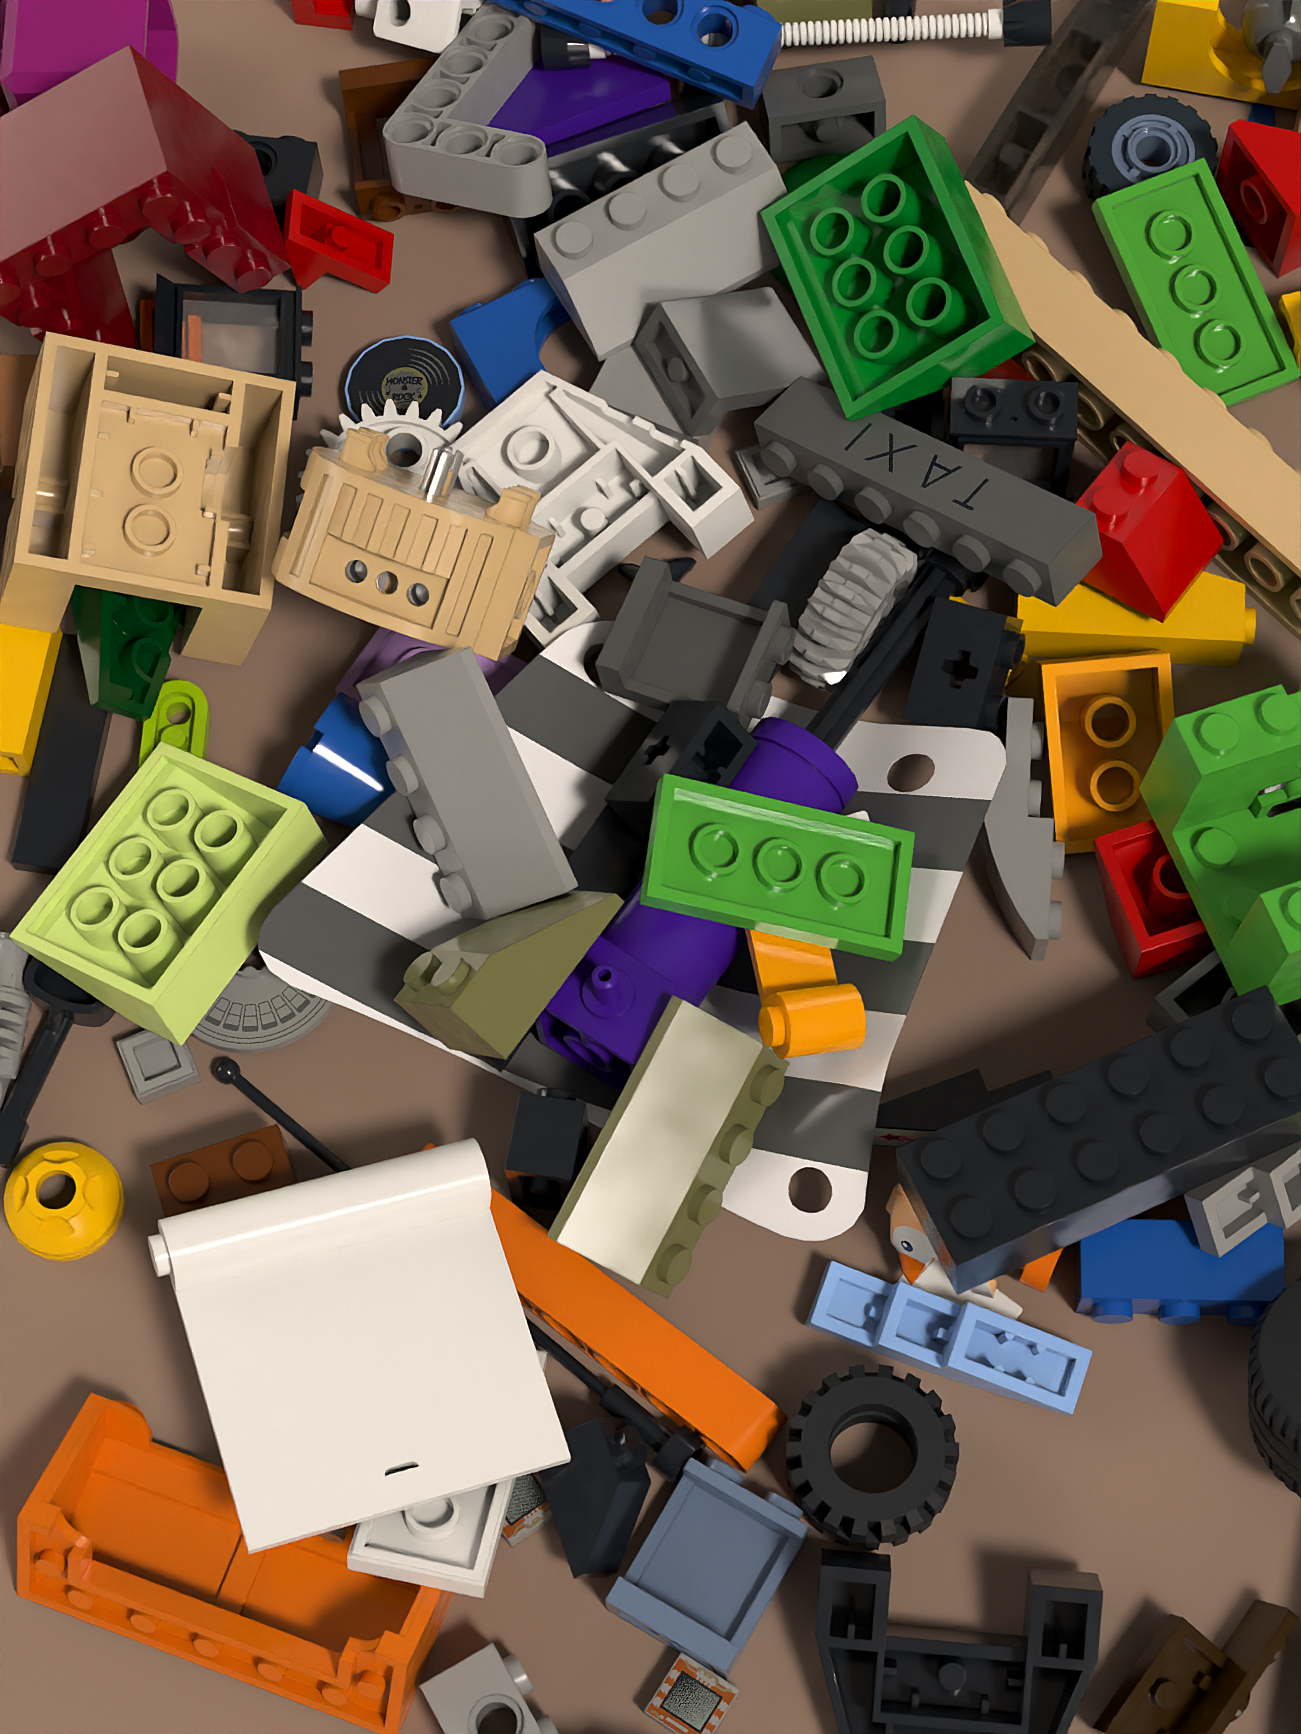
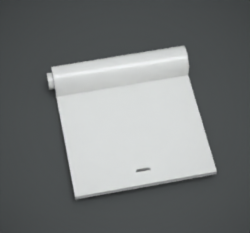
M474 1138L158 1220L159 1234L148 1237L149 1249L157 1276L170 1275L248 1554L570 1462L571 1455L490 1211L491 1186L488 1170L480 1146ZM406 1466H415L414 1468L402 1470L385 1476V1474L389 1471L403 1468Z

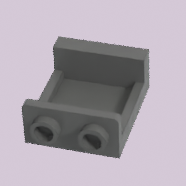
M772 287L659 302L634 341V344L691 438L711 434L726 411L774 403L800 375L822 386H826L830 381Z
M644 556L595 664L604 692L666 712L673 700L719 701L747 731L752 718L760 720L766 712L772 694V683L769 682L776 663L784 665L789 659L795 643L796 629L790 625L787 603L773 600L769 611H765L672 581L667 562Z

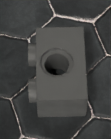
M873 55L772 70L758 98L759 119L768 154L775 164L836 153L854 152L886 132V99Z

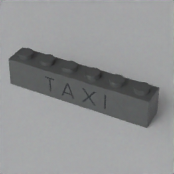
M801 375L754 422L761 447V458L765 465L780 477L790 476L812 487L816 493L827 500L836 499L859 510L868 520L876 524L885 523L907 534L922 547H934L956 558L964 567L973 572L983 571L1007 583L1016 593L1024 597L1034 596L1057 607L1103 557L1095 513L880 412L850 421L846 418L835 391Z

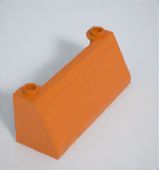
M92 1392L89 1394L17 1516V1596L379 1734L400 1733L455 1592L347 1569V1555L357 1523L348 1526L342 1543L332 1542L319 1535L248 1554L224 1468L152 1442L151 1428L139 1408L127 1401H113Z

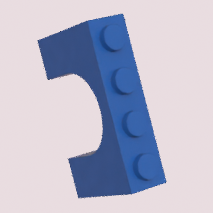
M545 277L541 279H527L517 285L511 293L487 304L477 303L462 311L457 318L449 321L454 352L489 413L540 370L547 372L539 358L543 345L558 327L571 320V317Z

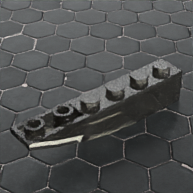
M1079 0L1053 35L1052 45L1044 48L967 169L963 180H967L981 194L988 193L996 198L1004 208L1007 217L1017 226H1020L1156 0Z

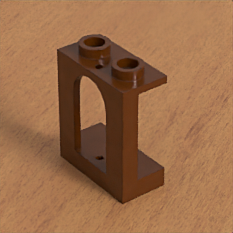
M440 56L339 70L355 175V191L360 216L364 221L378 220L391 222L403 216L434 211L438 213H452L463 207L398 192L392 186L391 177L385 178L376 119L391 117Z

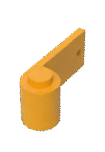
M745 929L762 1006L759 1012L758 1026L763 1044L766 1047H772L774 1053L780 1059L860 1049L866 1034V1016L862 998L857 988L851 983L838 985L830 948Z

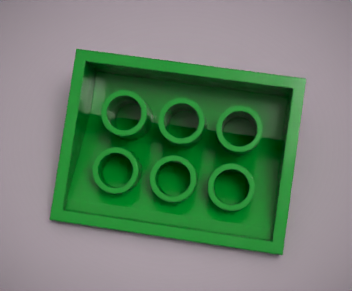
M914 114L760 212L845 416L850 421L864 418L951 386L952 377L974 378L983 375L1036 343L945 137Z

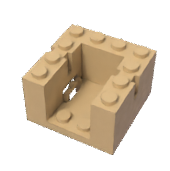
M46 331L24 405L11 497L15 498L8 519L0 574V623L57 633L74 586L81 585L186 605L180 656L242 666L272 606L275 576L270 572L279 543L296 382Z

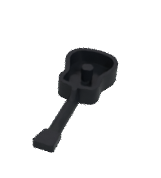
M33 957L25 970V987L36 1006L49 1015L2 1112H0V1167L4 1169L10 1168L13 1165L29 1130V1125L26 1122L72 1025L100 1027L108 1023L116 1012L35 957Z

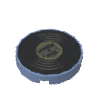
M408 335L383 339L363 351L351 366L345 385L350 419L355 424L362 422V404L367 403L375 416L378 417L384 416L387 399H392L397 415H406L412 401L418 402L420 419L427 420L437 408L442 410L441 428L446 430L462 418L466 401L461 367L450 352L430 339ZM399 449V450H397V451L407 452V451H412V450H410V449Z

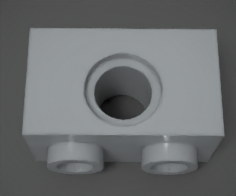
M493 1643L419 1685L445 1734H480L479 1729L482 1719L487 1713L495 1709H506L516 1715L518 1724L515 1734H559L548 1714L535 1721L525 1703L523 1696L533 1691L534 1688L515 1653L502 1659Z

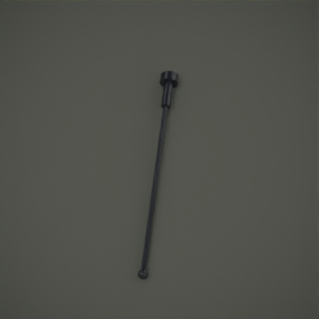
M224 1059L216 1065L215 1077L220 1083L234 1085L332 1170L340 1173L352 1169L240 1074V1066L236 1061ZM525 1316L532 1339L601 1397L598 1405L612 1417L630 1419L632 1426L642 1436L645 1445L657 1454L651 1464V1468L671 1485L676 1484L683 1476L682 1469L689 1457L698 1460L707 1443L686 1425L673 1433L617 1384L611 1387L607 1386Z

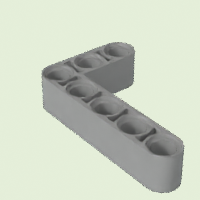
M488 1L482 4L383 128L392 186L398 192L516 218L533 217L543 213L550 207L553 198L545 143L532 135L487 126L542 55L541 23Z

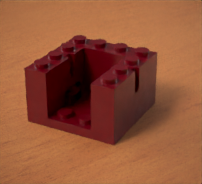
M130 45L125 46L0 117V315L18 327L30 328L32 336L42 343L47 331L136 350L141 348L112 248L135 240L140 233L149 228L154 229L173 244L176 242L182 243L187 255L239 293L262 288L273 277L292 268L254 147Z

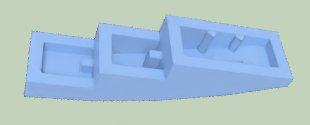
M830 1261L825 1266L805 1323V1327L871 1352L985 1391L1067 1416L1073 1415L1093 1353L1092 1350L973 1303L967 1302L964 1305H959L901 1281L893 1285L835 1261Z

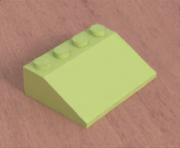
M161 741L9 937L26 952L131 1022L182 1046L258 944L262 923L271 909L315 868L330 845L304 802Z

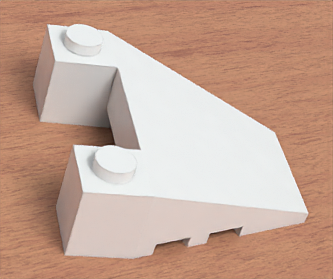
M543 370L535 374L449 446L453 447V455H455L457 449L464 453L458 477L465 492L495 504L499 503L503 488L508 489L512 485L517 486L519 484L541 494L531 521L556 531L557 535L523 626V630L528 638L541 652L567 630L583 623L602 621L596 609L582 593L669 520L707 560L755 520L741 488L700 446L685 439L680 442L656 430L654 424L638 416H635L633 419L610 408L605 400ZM604 644L591 646L584 655L583 664L597 654Z

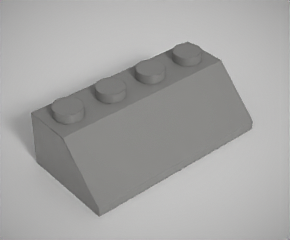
M747 121L534 233L540 270L593 354L601 362L634 344L635 339L659 302L729 293L781 265L782 263L760 212L788 195V192L776 164Z
M471 646L421 651L356 684L363 700L359 703L361 717L369 731L374 736L380 737L390 759L386 763L389 778L396 790L401 795L407 796L417 817L413 822L416 837L424 850L434 855L444 876L440 880L442 893L447 903L455 912L461 913L462 918L488 920L569 892L579 886Z

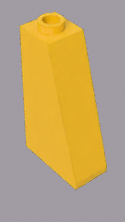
M1205 571L1199 576L1164 623L1155 620L1082 580L1057 607L1034 596L1024 597L1014 591L1013 617L1023 620L1020 633H1024L1026 636L1024 653L1029 657L1074 658L1162 649L1170 653L1171 664L1236 667L1243 646L1253 645L1256 610L1253 607H1245V584Z

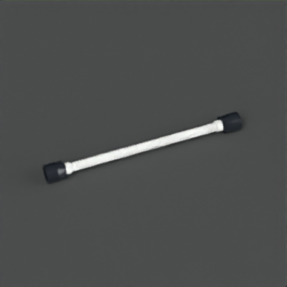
M1002 0V8L988 9V13L984 12L982 16H980V13H975L974 16L972 13H968L966 17L965 14L961 13L959 17H957V14H952V17L949 14H945L944 18H942V15H937L936 18L934 15H930L929 19L926 15H923L921 19H919V16H914V19L911 16H907L906 20L901 16L898 20L896 17H892L891 20L888 17H884L883 21H881V18H876V21L873 18H869L868 22L865 18H862L860 22L858 19H854L853 22L850 19H846L845 23L842 19L838 20V23L835 20H831L830 23L824 20L823 24L820 21H816L815 24L812 21H808L807 24L802 21L800 25H798V22H793L792 25L790 22H786L783 26V23H781V47H783L784 43L786 46H791V43L794 46H798L799 43L805 46L806 42L809 45H813L814 42L817 45H821L822 41L827 45L829 41L832 44H836L837 41L839 44H843L845 40L846 43H851L852 40L854 43H858L859 40L865 43L867 39H869V42H874V39L877 42H881L883 38L885 42H888L890 38L892 41H896L897 38L900 41H904L905 37L907 40H912V37L915 40H919L921 36L923 40H926L928 36L930 39H934L935 36L938 39H942L943 36L949 39L950 35L953 38H957L958 35L964 38L966 34L968 37H973V34L976 37H980L983 34L984 37L988 36L989 40L1003 39L1004 47L1052 45L1051 0ZM541 24V52L544 70L591 68L592 59H604L606 55H611L610 51ZM710 33L705 35L701 41L710 47H720L728 43L729 39L720 33Z

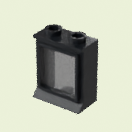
M156 274L153 353L296 382L292 420L297 421L300 397L311 398L313 376L312 361H301V346L311 347L313 334V311L302 310V286H296V291L259 288L239 293L228 286L173 283L162 275Z
M952 377L944 443L1050 493L1065 498L1075 441H1077L1078 382Z

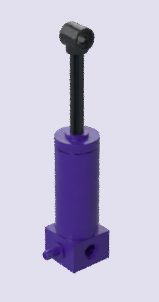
M921 546L917 566L920 576L806 729L787 720L772 716L761 718L750 733L758 744L728 788L840 815L856 794L859 786L855 774L836 753V750L927 629L936 596L949 599L950 596H963L966 590L975 593L983 586L990 575L983 571L973 572L964 567L956 558L934 547L925 548ZM643 877L535 1020L538 1036L542 1044L619 1094L622 1093L672 995L699 1008L747 942L745 928L640 905Z

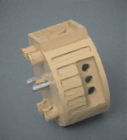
M360 427L359 430L347 429V437L342 451L325 447H313L300 482V487L305 490L292 531L283 532L270 572L275 576V580L341 612L447 648L471 646L474 653L494 661H498L515 651L557 535L556 531L531 521L541 494L519 484L517 486L512 485L508 489L503 488L500 501L495 504L453 487L464 458V453L459 449L453 455V447L434 448L424 476L390 465L384 452L390 436L365 427Z

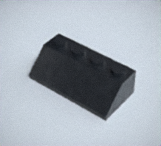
M703 90L641 110L546 145L553 198L550 207L541 214L527 218L501 215L526 279H541L545 277L540 270L534 233L730 130L731 126L724 101L718 96Z

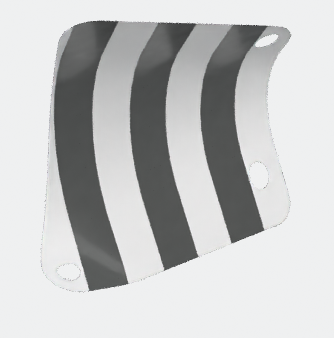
M615 621L583 623L567 630L539 653L494 696L567 861L607 805V802L604 800L605 796L665 713L664 711L604 692L603 688L597 686L586 674L583 664L585 653L591 646L605 644ZM771 696L762 718L772 716L787 720L806 729L818 711ZM752 718L747 729L749 734L760 720ZM858 721L836 750V753L855 774L859 786L856 794L840 815L847 816L856 812L866 811L870 822L915 832L902 954L894 962H889L830 948L838 985L851 983L861 995L866 1016L864 1043L860 1049L785 1058L790 1064L784 1074L783 1089L777 1100L766 1108L753 1133V1146L748 1157L743 1163L736 1166L722 1193V1207L780 1235L803 1241H824L838 1236L852 1227L862 1213L865 1204L878 1106L891 1053L1006 766V750L1000 739L991 732L970 728L895 725ZM910 754H923L933 760L935 765L934 775L922 788L912 792H899L889 786L887 781L888 771L900 758ZM396 790L274 906L262 923L258 936L259 952L269 971L292 987L342 1005L409 1033L534 1094H537L539 1088H556L568 1091L577 1097L576 1101L586 1103L589 1122L603 1129L620 1094L542 1044L536 1025L532 1028L508 1065L500 1073L472 1053L448 1049L394 1000L406 984L403 978L407 969L420 955L431 952L434 947L494 919L462 918L461 913L455 912L447 903L440 887V880L444 876L434 855L427 853L416 837L413 822L417 817L407 796L401 795ZM645 866L623 896V901H625L643 877ZM747 941L699 1006V1009L763 1043L758 1026V1017L762 1006ZM804 1167H814L821 1170L828 1177L832 1186V1197L829 1204L824 1210L817 1213H806L798 1210L792 1205L789 1197L788 1185L790 1178L797 1170Z

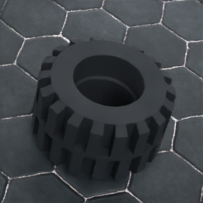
M863 1364L849 1367V1373L844 1377L839 1378L836 1372L822 1379V1387L818 1391L814 1392L811 1389L801 1401V1409L798 1414L794 1413L789 1426L786 1444V1476L788 1486H791L794 1492V1502L797 1507L803 1512L806 1511L811 1517V1525L821 1534L825 1530L836 1535L835 1542L848 1547L851 1541L864 1543V1550H879L880 1544L892 1542L893 1547L906 1543L911 1534L915 1532L921 1534L931 1526L933 1518L937 1513L941 1514L948 1501L957 1474L959 1442H955L954 1433L956 1426L951 1413L948 1415L943 1413L941 1409L943 1400L933 1389L927 1394L919 1387L921 1379L909 1372L905 1379L892 1375L894 1367L879 1364L878 1372H865ZM859 1423L885 1425L896 1431L909 1446L912 1454L910 1473L901 1485L890 1491L882 1493L858 1491L844 1483L832 1467L831 1448L835 1438L845 1429Z

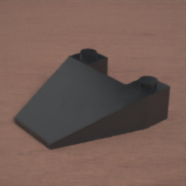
M821 1548L815 1636L840 1734H1067L1098 1662L1103 1588L1097 1573L1028 1567L1023 1635L1020 1636L889 1624L887 1620L891 1583L890 1555Z

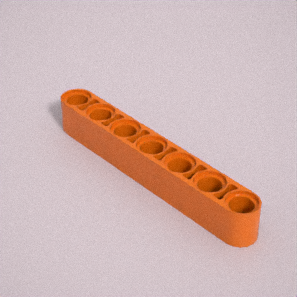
M427 1143L421 1151L436 1148L437 1146ZM491 1187L490 1211L521 1305L678 1426L686 1425L707 1443L706 1447L729 1465L740 1472L748 1473L788 1421L787 1415L767 1396L579 1253L547 1237L549 1231Z

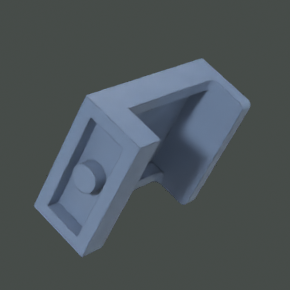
M689 1457L682 1469L683 1476L624 1578L619 1576L605 1602L607 1610L676 1652L680 1654L683 1652L726 1681L808 1538L809 1526L799 1520L803 1511L787 1499L769 1491L764 1499L741 1487L740 1484L744 1477L725 1463L708 1457L703 1465Z

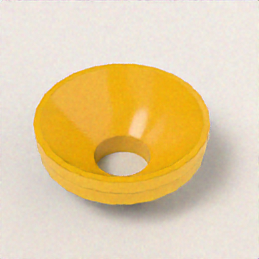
M66 1141L47 1144L25 1156L13 1169L6 1183L4 1193L5 1217L11 1232L18 1242L36 1256L46 1260L61 1262L78 1260L93 1254L104 1246L116 1232L122 1220L125 1206L124 1187L118 1172L110 1161L93 1148L81 1143ZM59 1174L67 1175L74 1179L76 1192L70 1204L61 1209H48L40 1204L39 1190L46 1179Z

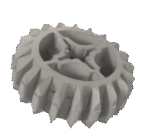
M869 528L853 536L850 543L843 546L837 559L831 561L828 571L819 580L818 587L808 599V605L802 616L798 619L799 625L796 630L795 643L789 657L790 670L801 676V680L821 691L826 690L832 693L911 588L917 576V554L907 549L906 545L887 533L881 534Z

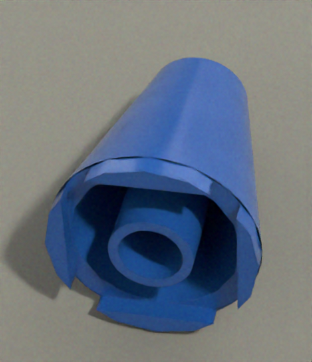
M340 692L313 728L316 731L306 746L301 745L276 791L304 802L313 815L356 829L396 791V788L392 784L387 772L386 763L390 759L380 737L374 736L366 727L360 714L359 702L355 698Z

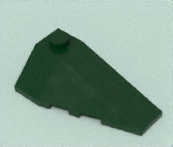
M75 585L70 597V603L91 706L141 722L150 719L171 663V657L168 652L176 631L184 627L186 605Z

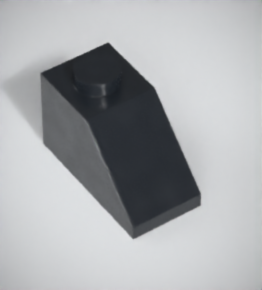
M596 1417L563 1432L571 1455L570 1462L538 1471L574 1579L605 1578L618 1572L650 1488L651 1479L645 1465L648 1457L647 1448L642 1436L632 1426L629 1418Z

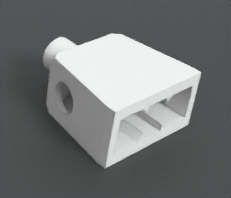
M355 0V10L359 16L375 19L373 26L375 36L442 54L485 0Z

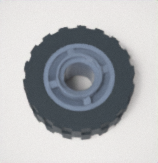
M1145 94L1144 97L1135 98L1133 95L1124 98L1123 102L1118 105H1111L1105 110L1103 118H1098L1094 124L1084 155L1082 179L1086 181L1085 191L1088 198H1092L1095 201L1201 158H1205L1214 178L1219 157H1216L1218 144L1216 137L1213 138L1210 132L1211 126L1206 119L1202 120L1197 115L1196 109L1190 105L1185 106L1179 103V99L1171 96L1163 98L1157 97V94ZM1139 160H1152L1158 163L1160 167H1149Z

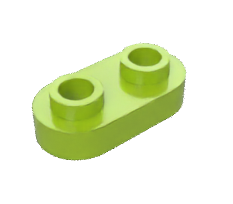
M172 680L163 683L152 716L144 721L138 769H140L161 741L207 761L211 710L205 694L197 685L185 680ZM179 712L191 714L189 720L184 724L174 725L170 723L172 717Z

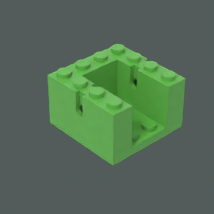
M1280 684L1174 718L1139 787V791L1237 995L1241 996L1266 984L1278 1005L1301 998V807L1268 817L1272 806L1301 797V685L1296 693L1287 695L1283 685ZM1290 781L1283 788L1257 796L1260 790Z

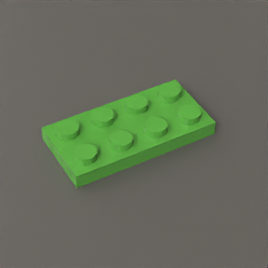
M1205 158L1094 201L1090 208L1151 344L1156 349L1163 348L1170 352L1179 362L1182 371L1200 388H1208L1214 391L1223 400L1226 408L1230 409L1295 383L1301 377V371Z
M664 773L657 782L640 905L894 962L902 954L915 832Z

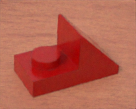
M295 189L287 194L283 240L291 262V269L298 286H302V290H306L326 272L376 294L390 284L394 242L393 233Z

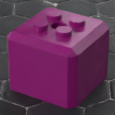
M2 0L1 23L4 38L3 49L0 50V86L3 88L10 111L127 45L133 47L177 84L179 36L171 0Z

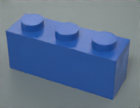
M1123 1220L1074 1243L1075 1313H1092L1093 1321L1106 1324L1130 1322L1133 1320V1314H1159L1160 1322L1171 1325L1197 1323L1200 1321V1315L1227 1316V1323L1232 1325L1256 1326L1259 1317L1263 1315V1310L1285 1288L1283 1228L1266 1223L1219 1258L1201 1250L1192 1220Z

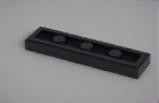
M63 633L12 853L11 864L15 870L57 875L86 837L113 712L91 706L78 638L75 634Z

